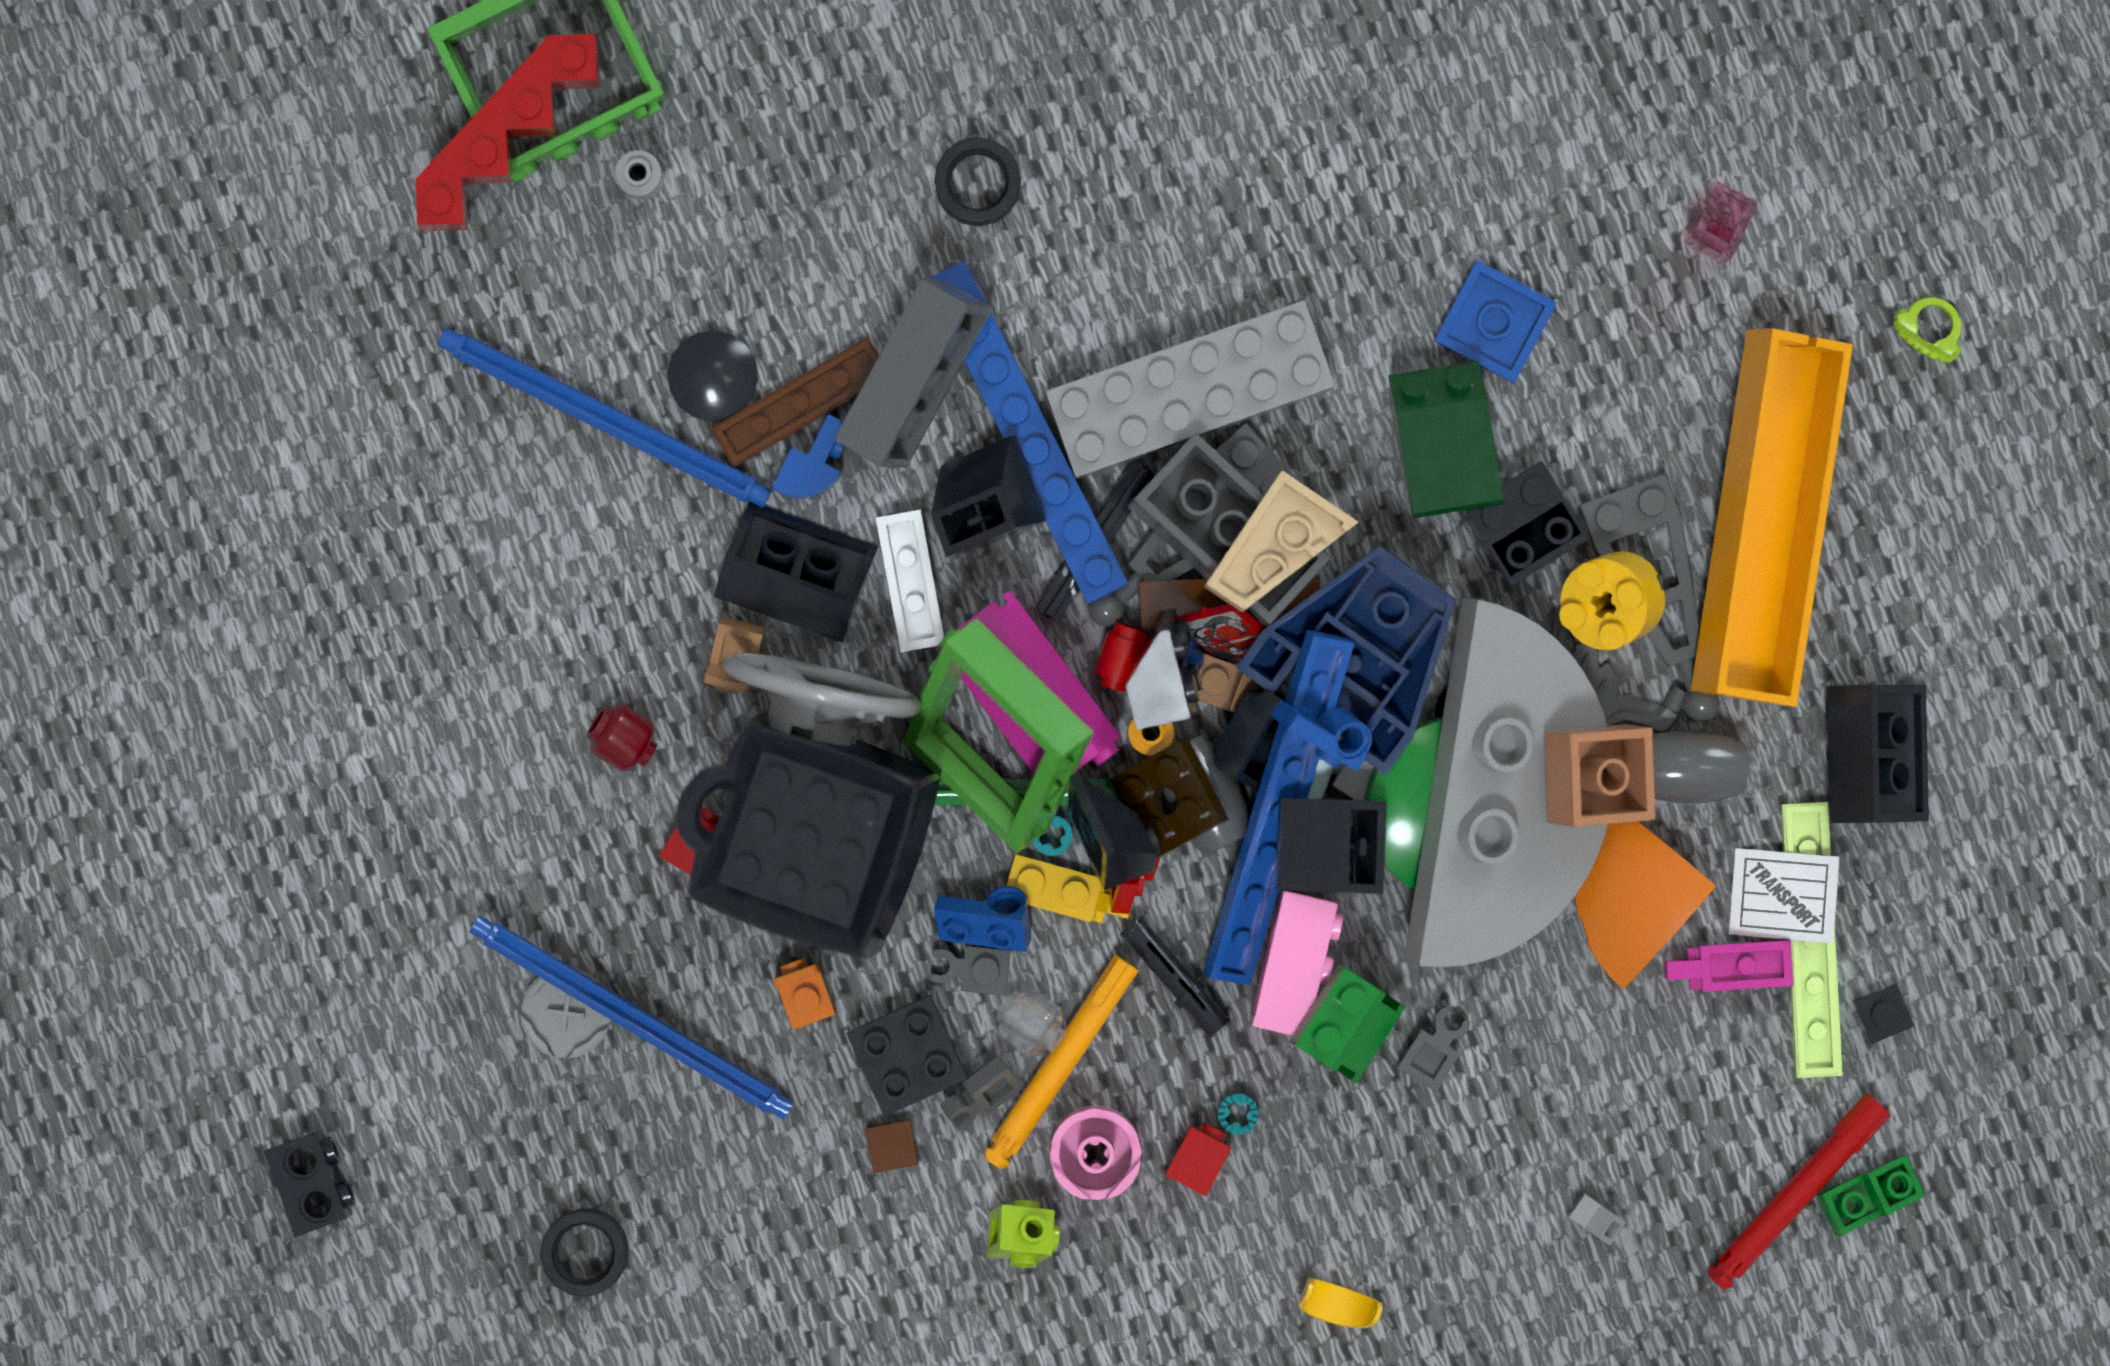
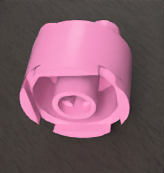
M1097 1105L1079 1108L1063 1118L1052 1135L1050 1163L1054 1175L1065 1190L1078 1198L1104 1200L1115 1197L1124 1192L1133 1183L1139 1172L1142 1151L1137 1131L1123 1114L1112 1108ZM1100 1142L1104 1143L1106 1147L1103 1151L1107 1159L1102 1163L1097 1159L1088 1163L1085 1160L1088 1155L1085 1146L1088 1143L1094 1146Z

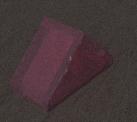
M1717 182L1684 244L1722 265L1726 264L1735 254L1758 203Z

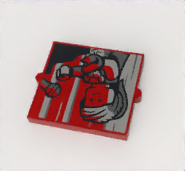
M1230 604L1210 609L1202 607L1200 611L1178 616L1179 621H1187L1193 640L1217 659L1226 662L1243 659L1260 633L1265 629V626L1248 612H1241Z

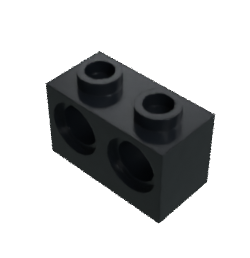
M322 1129L264 1151L294 1237L352 1216L349 1208L355 1205L352 1189L346 1179L339 1180L334 1164L340 1162L339 1153L331 1136L324 1138ZM298 1148H307L314 1153L316 1165L312 1172H302L295 1166L294 1154ZM314 1191L325 1192L330 1197L332 1206L327 1215H318L311 1210L309 1198Z

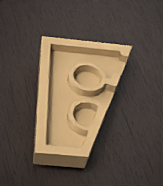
M1281 471L1204 587L1239 611L1244 612L1355 526L1358 521L1284 471Z

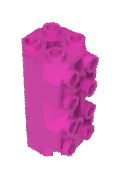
M1009 590L1002 595L1007 604L1000 608L996 601L992 602L958 629L961 630L975 619H978L1094 732L1077 770L1090 760H1093L1096 766H1099L1119 751L1114 742L1121 737ZM963 671L961 676L963 682L1035 775L1045 750Z

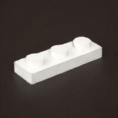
M921 509L877 517L876 523L900 652L935 647L944 637Z

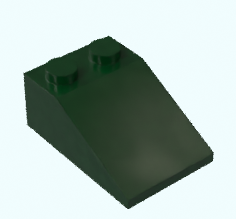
M1479 361L1388 375L1390 409L1413 519L1503 505L1504 499Z

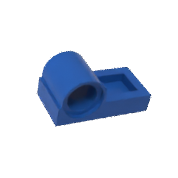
M1280 699L1270 714L1284 726L1280 731L1282 736L1301 748L1307 742L1316 746L1317 750L1314 754L1336 769L1342 762L1358 771L1367 757L1366 753L1372 742L1371 732L1366 725L1344 708H1330L1323 712L1318 720L1315 721ZM1349 728L1346 736L1338 741L1342 731Z
M1012 886L997 888L987 896L985 902L940 895L938 897L934 912L939 940L1027 952L1031 941V926L1027 898L1025 893L1019 888Z

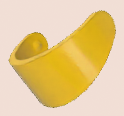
M1307 1278L1299 1302V1308L1309 1316L1349 1328H1369L1374 1326L1381 1316L1383 1307L1382 1302L1372 1297L1315 1278Z

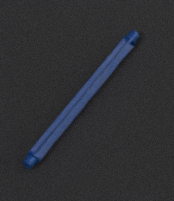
M445 328L440 336L437 346L453 353V358L459 359L744 503L748 500L764 508L772 493L771 489L757 483V478L723 463L466 333L461 335Z
M479 915L471 927L469 933L483 940V945L486 947H490L761 1109L762 1112L766 1113L769 1111L783 1120L792 1107L793 1102L778 1094L779 1090L777 1088H773L502 926L501 923L496 922L494 924Z

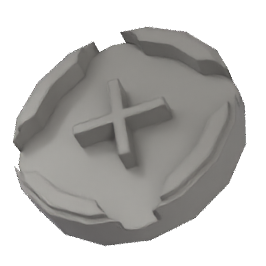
M576 969V970H578L579 972L583 973L584 975L588 976L589 978H591V979H593L594 981H596V982H598L599 984H601V983H600L593 975H591L590 973H587V972H585V971ZM540 977L526 990L521 1006V1023L529 1041L542 1053L558 1058H577L594 1050L606 1037L612 1021Z

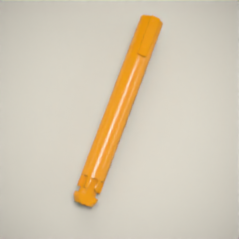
M1114 955L992 1138L994 1144L992 1147H986L984 1158L999 1169H1004L1011 1164L1009 1158L1011 1155H1017L1139 972V969L1120 956Z

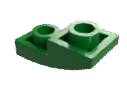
M1901 1155L1839 1183L1816 1196L1835 1236H1843L1880 1216H1887L1919 1200L1925 1194L1907 1156Z

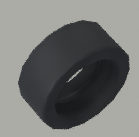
M973 137L960 140L945 151L937 164L934 183L939 203L949 216L962 224L980 227L996 223L1011 212L1019 199L1021 177L1017 161L1006 147L993 139ZM974 155L987 156L997 162L1003 170L1005 178L1004 191L999 199L989 207L980 209L970 208L959 202L953 194L951 187L952 172L957 164L966 157Z
M583 1207L566 1212L550 1225L542 1239L540 1258L544 1273L555 1287L569 1295L588 1297L603 1293L619 1280L627 1266L629 1244L624 1229L614 1217L599 1209ZM581 1225L594 1226L601 1230L609 1239L612 1249L611 1261L606 1270L597 1277L590 1279L575 1278L567 1273L560 1264L558 1257L559 1242L564 1234L571 1228Z

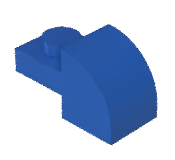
M828 414L808 455L791 447L772 489L777 493L794 499L814 498L830 490L843 474L840 470L827 465L830 457L838 460L845 448L844 445L834 440L844 421Z

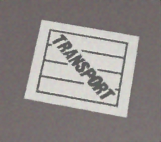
M1735 848L1729 934L1833 943L1839 857Z

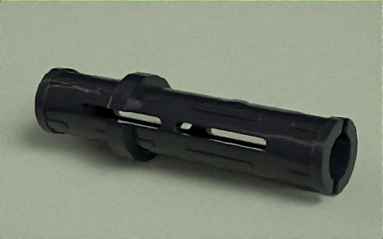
M1142 915L1120 934L1177 999L1174 1004L1179 1009L1184 1007L1205 1031L1208 1038L1213 1036L1231 1020L1204 990L1207 985L1201 979L1198 982L1173 952L1144 921Z

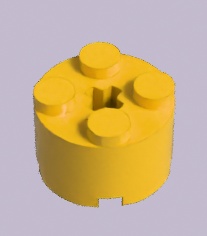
M1625 551L1604 554L1581 564L1571 572L1562 588L1560 598L1561 609L1559 613L1562 625L1569 629L1580 642L1599 650H1615L1640 639L1657 626L1664 612L1666 599L1664 589L1661 590L1660 583L1656 577L1658 573L1647 560L1637 554Z

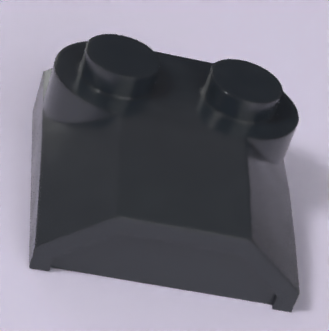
M1261 688L1254 689L1240 698L1235 709V715L1225 732L1218 737L1213 746L1214 766L1258 792L1279 724L1270 714L1281 699Z

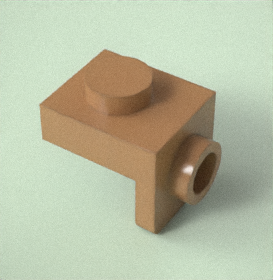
M721 616L710 662L705 672L704 683L713 685L717 690L724 693H748L750 684L727 674L722 666L723 660L732 653L760 654L766 627Z

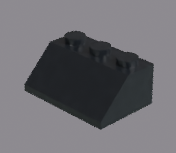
M749 501L724 558L714 597L843 643L878 546L766 506L762 508Z
M1926 685L1827 686V702L1825 707L1828 719V747L1826 756L1829 768V793L1827 803L1830 823L1929 821Z

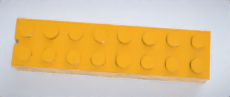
M1774 328L1746 330L1691 691L1770 705L1797 707L1853 344L1818 337L1809 338L1808 335Z

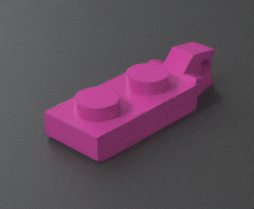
M1791 940L1698 945L1697 948H1687V960L1663 961L1664 979H1688L1689 990L1700 989L1702 992L1793 986Z

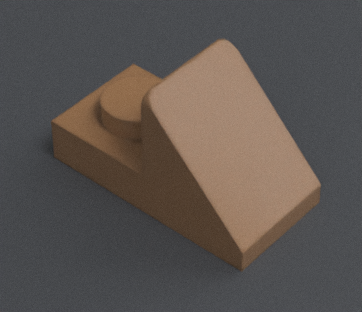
M1202 653L1205 662L1200 670L1202 690L1198 691L1199 701L1235 714L1237 703L1244 694L1250 693L1257 688L1266 691L1265 688L1236 668L1237 665ZM1277 690L1274 695L1282 698L1283 694Z

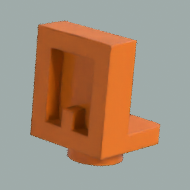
M802 958L780 966L782 975L774 978L773 981L780 993L792 1030L836 1015L818 963L808 966L806 958Z

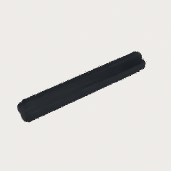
M1131 463L1095 517L1109 545L1132 512L1128 508L1129 504L1154 478L1153 472L1141 463ZM1066 562L1036 608L1039 613L1054 622L1060 620L1080 590Z

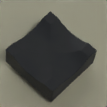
M931 994L846 1033L884 1117L968 1079Z

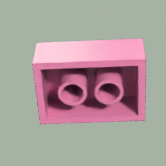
M1280 890L1249 1021L1252 1026L1294 1035L1316 1001L1319 984L1326 985L1330 979L1334 959L1326 956L1330 939L1338 941L1344 919V914L1336 912L1338 903L1287 890Z

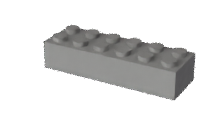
M1303 300L1047 390L1045 395L1073 475L1076 480L1187 442L1195 433L1201 437L1332 391L1335 388V384L1307 304Z

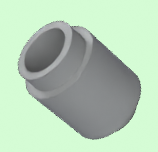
M643 150L630 151L623 155L616 165V181L623 192L630 198L648 200L657 195L664 183V173L661 165L652 154ZM639 165L644 166L647 171L645 178L641 181L632 180L630 178L631 170Z

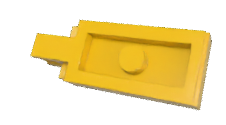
M1015 854L1007 886L1022 890L1026 895L1027 905L1087 922L1096 921L1103 923L1105 913L1128 919L1130 912L1129 914L1111 913L1109 889L1104 891L1097 876Z

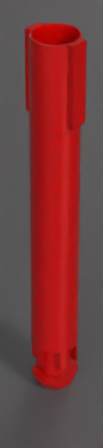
M1865 1093L1832 1129L1833 1133L1717 1259L1719 1261L1717 1266L1711 1265L1709 1267L1708 1276L1723 1290L1732 1288L1734 1278L1737 1277L1739 1279L1755 1263L1850 1157L1862 1149L1891 1117L1889 1112L1872 1096Z

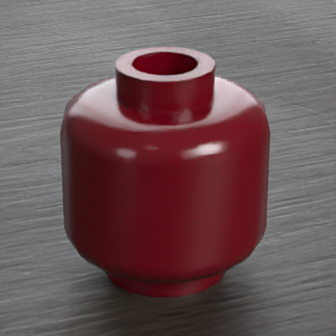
M617 704L611 709L604 706L592 721L586 735L591 740V753L619 771H629L637 763L645 766L657 748V743L652 740L655 730L653 722L625 704Z

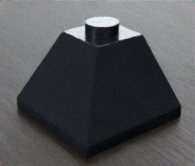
M1077 773L1070 776L1068 815L1104 891L1154 872L1156 855L1161 850L1152 827L1144 828L1136 812Z

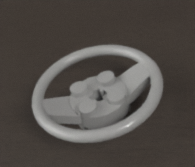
M732 653L723 660L722 666L727 674L740 681L766 690L771 702L766 722L767 726L789 734L793 726V731L811 736V740L850 746V743L855 744L858 729L876 720L883 721L885 716L912 717L917 715L921 709L920 700L906 690L869 677L823 665L755 653ZM807 681L816 682V683H820V684H813V683H809V682H807Z

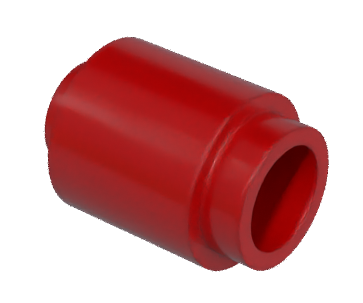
M1115 621L1113 630L1107 631L1094 669V673L1102 676L1099 684L1117 691H1126V683L1132 664L1149 638L1150 633L1148 631Z

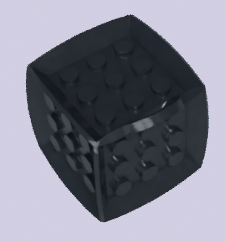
M759 714L746 723L734 743L726 763L715 764L699 771L686 784L678 800L676 826L679 836L687 847L696 852L690 874L689 894L693 900L713 910L769 933L859 958L875 956L884 946L918 864L932 817L940 777L938 773H934L917 763L857 739L855 744L850 743V746L811 740V736L793 731V726L790 734L778 731L766 725L768 714ZM721 789L727 790L718 823L714 831L710 832L701 822L700 812L702 804L712 792Z

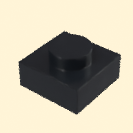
M1892 984L1852 1001L1871 1044L1914 1027L1897 984Z

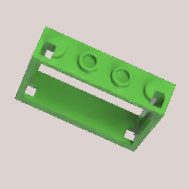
M483 0L427 28L471 118L483 106L452 44L540 0ZM618 0L602 1L647 91L511 158L514 182L524 180L537 173L539 169L536 164L552 156L555 162H558L576 154L580 150L577 144L592 136L598 142L616 134L621 130L618 123L635 116L637 121H641L651 117L661 110L659 103L667 100Z
M975 619L961 630L958 629L955 632L951 629L940 641L941 652L928 669L931 673L928 682L918 693L921 702L920 712L915 716L908 717L910 726L903 742L934 773H938L939 777L1017 854L1048 831L1069 787V777L1075 774L1094 732L978 619ZM963 671L1045 750L1024 799L943 720Z

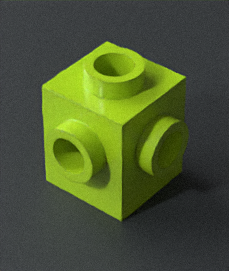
M1015 1200L1013 1205L1002 1204L990 1211L987 1257L1010 1259V1266L1016 1268H1036L1037 1262L1039 1263L1052 1256V1252L1056 1251L1058 1247L1060 1229L1059 1225L1054 1223L1055 1210L1040 1209V1202Z

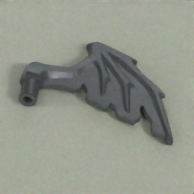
M1557 607L1550 634L1569 652L1567 636L1570 631L1562 625L1559 617L1561 608ZM1583 643L1576 645L1573 657L1586 674L1598 697L1607 726L1629 723L1636 726L1651 727L1652 732L1655 733L1668 732L1673 728L1680 718L1678 714L1683 707V699L1686 692L1673 686L1663 705L1642 701L1631 692L1623 694L1621 698H1618V687L1622 682L1620 677L1614 674L1609 663L1604 664L1600 668L1598 663L1599 652L1595 648Z

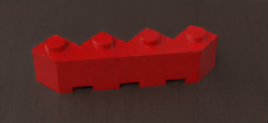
M595 34L548 36L415 179L417 226L422 232L468 230L466 184L512 183L510 137L556 135L554 90L600 88L598 41Z

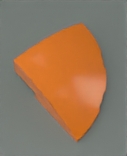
M1638 821L1608 824L1598 857L1574 898L1577 915L1581 918L1588 938L1587 944L1608 976L1624 989L1682 927L1714 890L1716 885Z

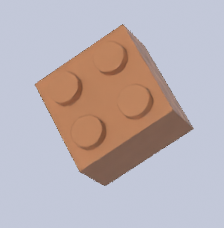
M1624 724L1544 731L1547 823L1578 827L1655 820L1653 736L1651 727Z

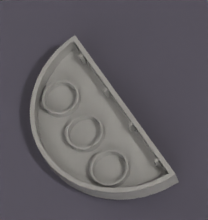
M1462 598L1403 961L1418 966L1452 967L1486 961L1511 951L1544 930L1561 914L1585 882L1598 857L1608 824L1572 827L1547 823L1544 731L1607 726L1598 697L1586 674L1567 649L1539 624L1518 612L1482 600Z

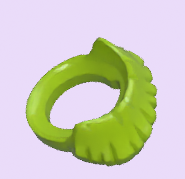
M1925 297L1915 301L1907 310L1902 308L1895 312L1893 317L1895 330L1917 352L1927 355L1933 360L1950 363L1959 357L1961 346L1958 340L1961 337L1962 324L1959 314L1951 304L1936 297ZM1931 306L1944 310L1951 320L1950 334L1946 338L1938 340L1935 344L1925 341L1917 333V317L1919 312Z

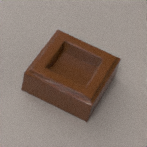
M910 1119L865 1127L873 1173L919 1164Z

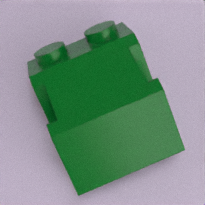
M1339 964L1289 1042L1357 1084L1404 1011L1405 1006Z

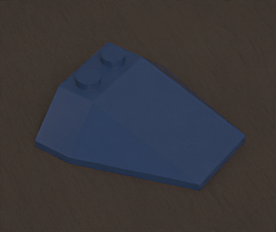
M1380 545L1266 627L1236 668L1272 694L1278 690L1287 696L1307 630L1349 638L1355 644L1336 707L1346 709L1369 728L1372 742L1366 753L1365 761L1384 775H1387L1414 737L1456 598ZM1349 728L1342 731L1340 735L1345 737Z

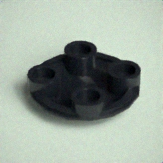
M716 330L696 333L684 340L671 356L667 371L669 391L677 405L693 418L707 421L727 419L743 410L754 397L758 381L756 361L748 347L735 336Z

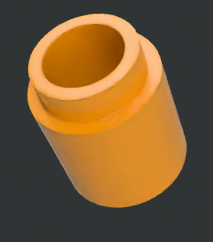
M1133 718L1128 729V736L1132 746L1141 755L1151 757L1174 744L1175 729L1172 722L1157 725L1160 729L1159 737L1154 741H1148L1142 735L1143 729L1136 730Z

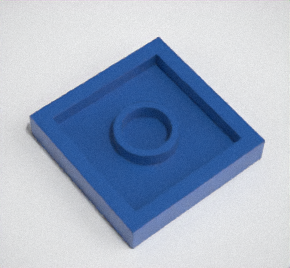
M1476 260L1433 342L1471 362L1479 361L1480 367L1514 384L1557 302Z

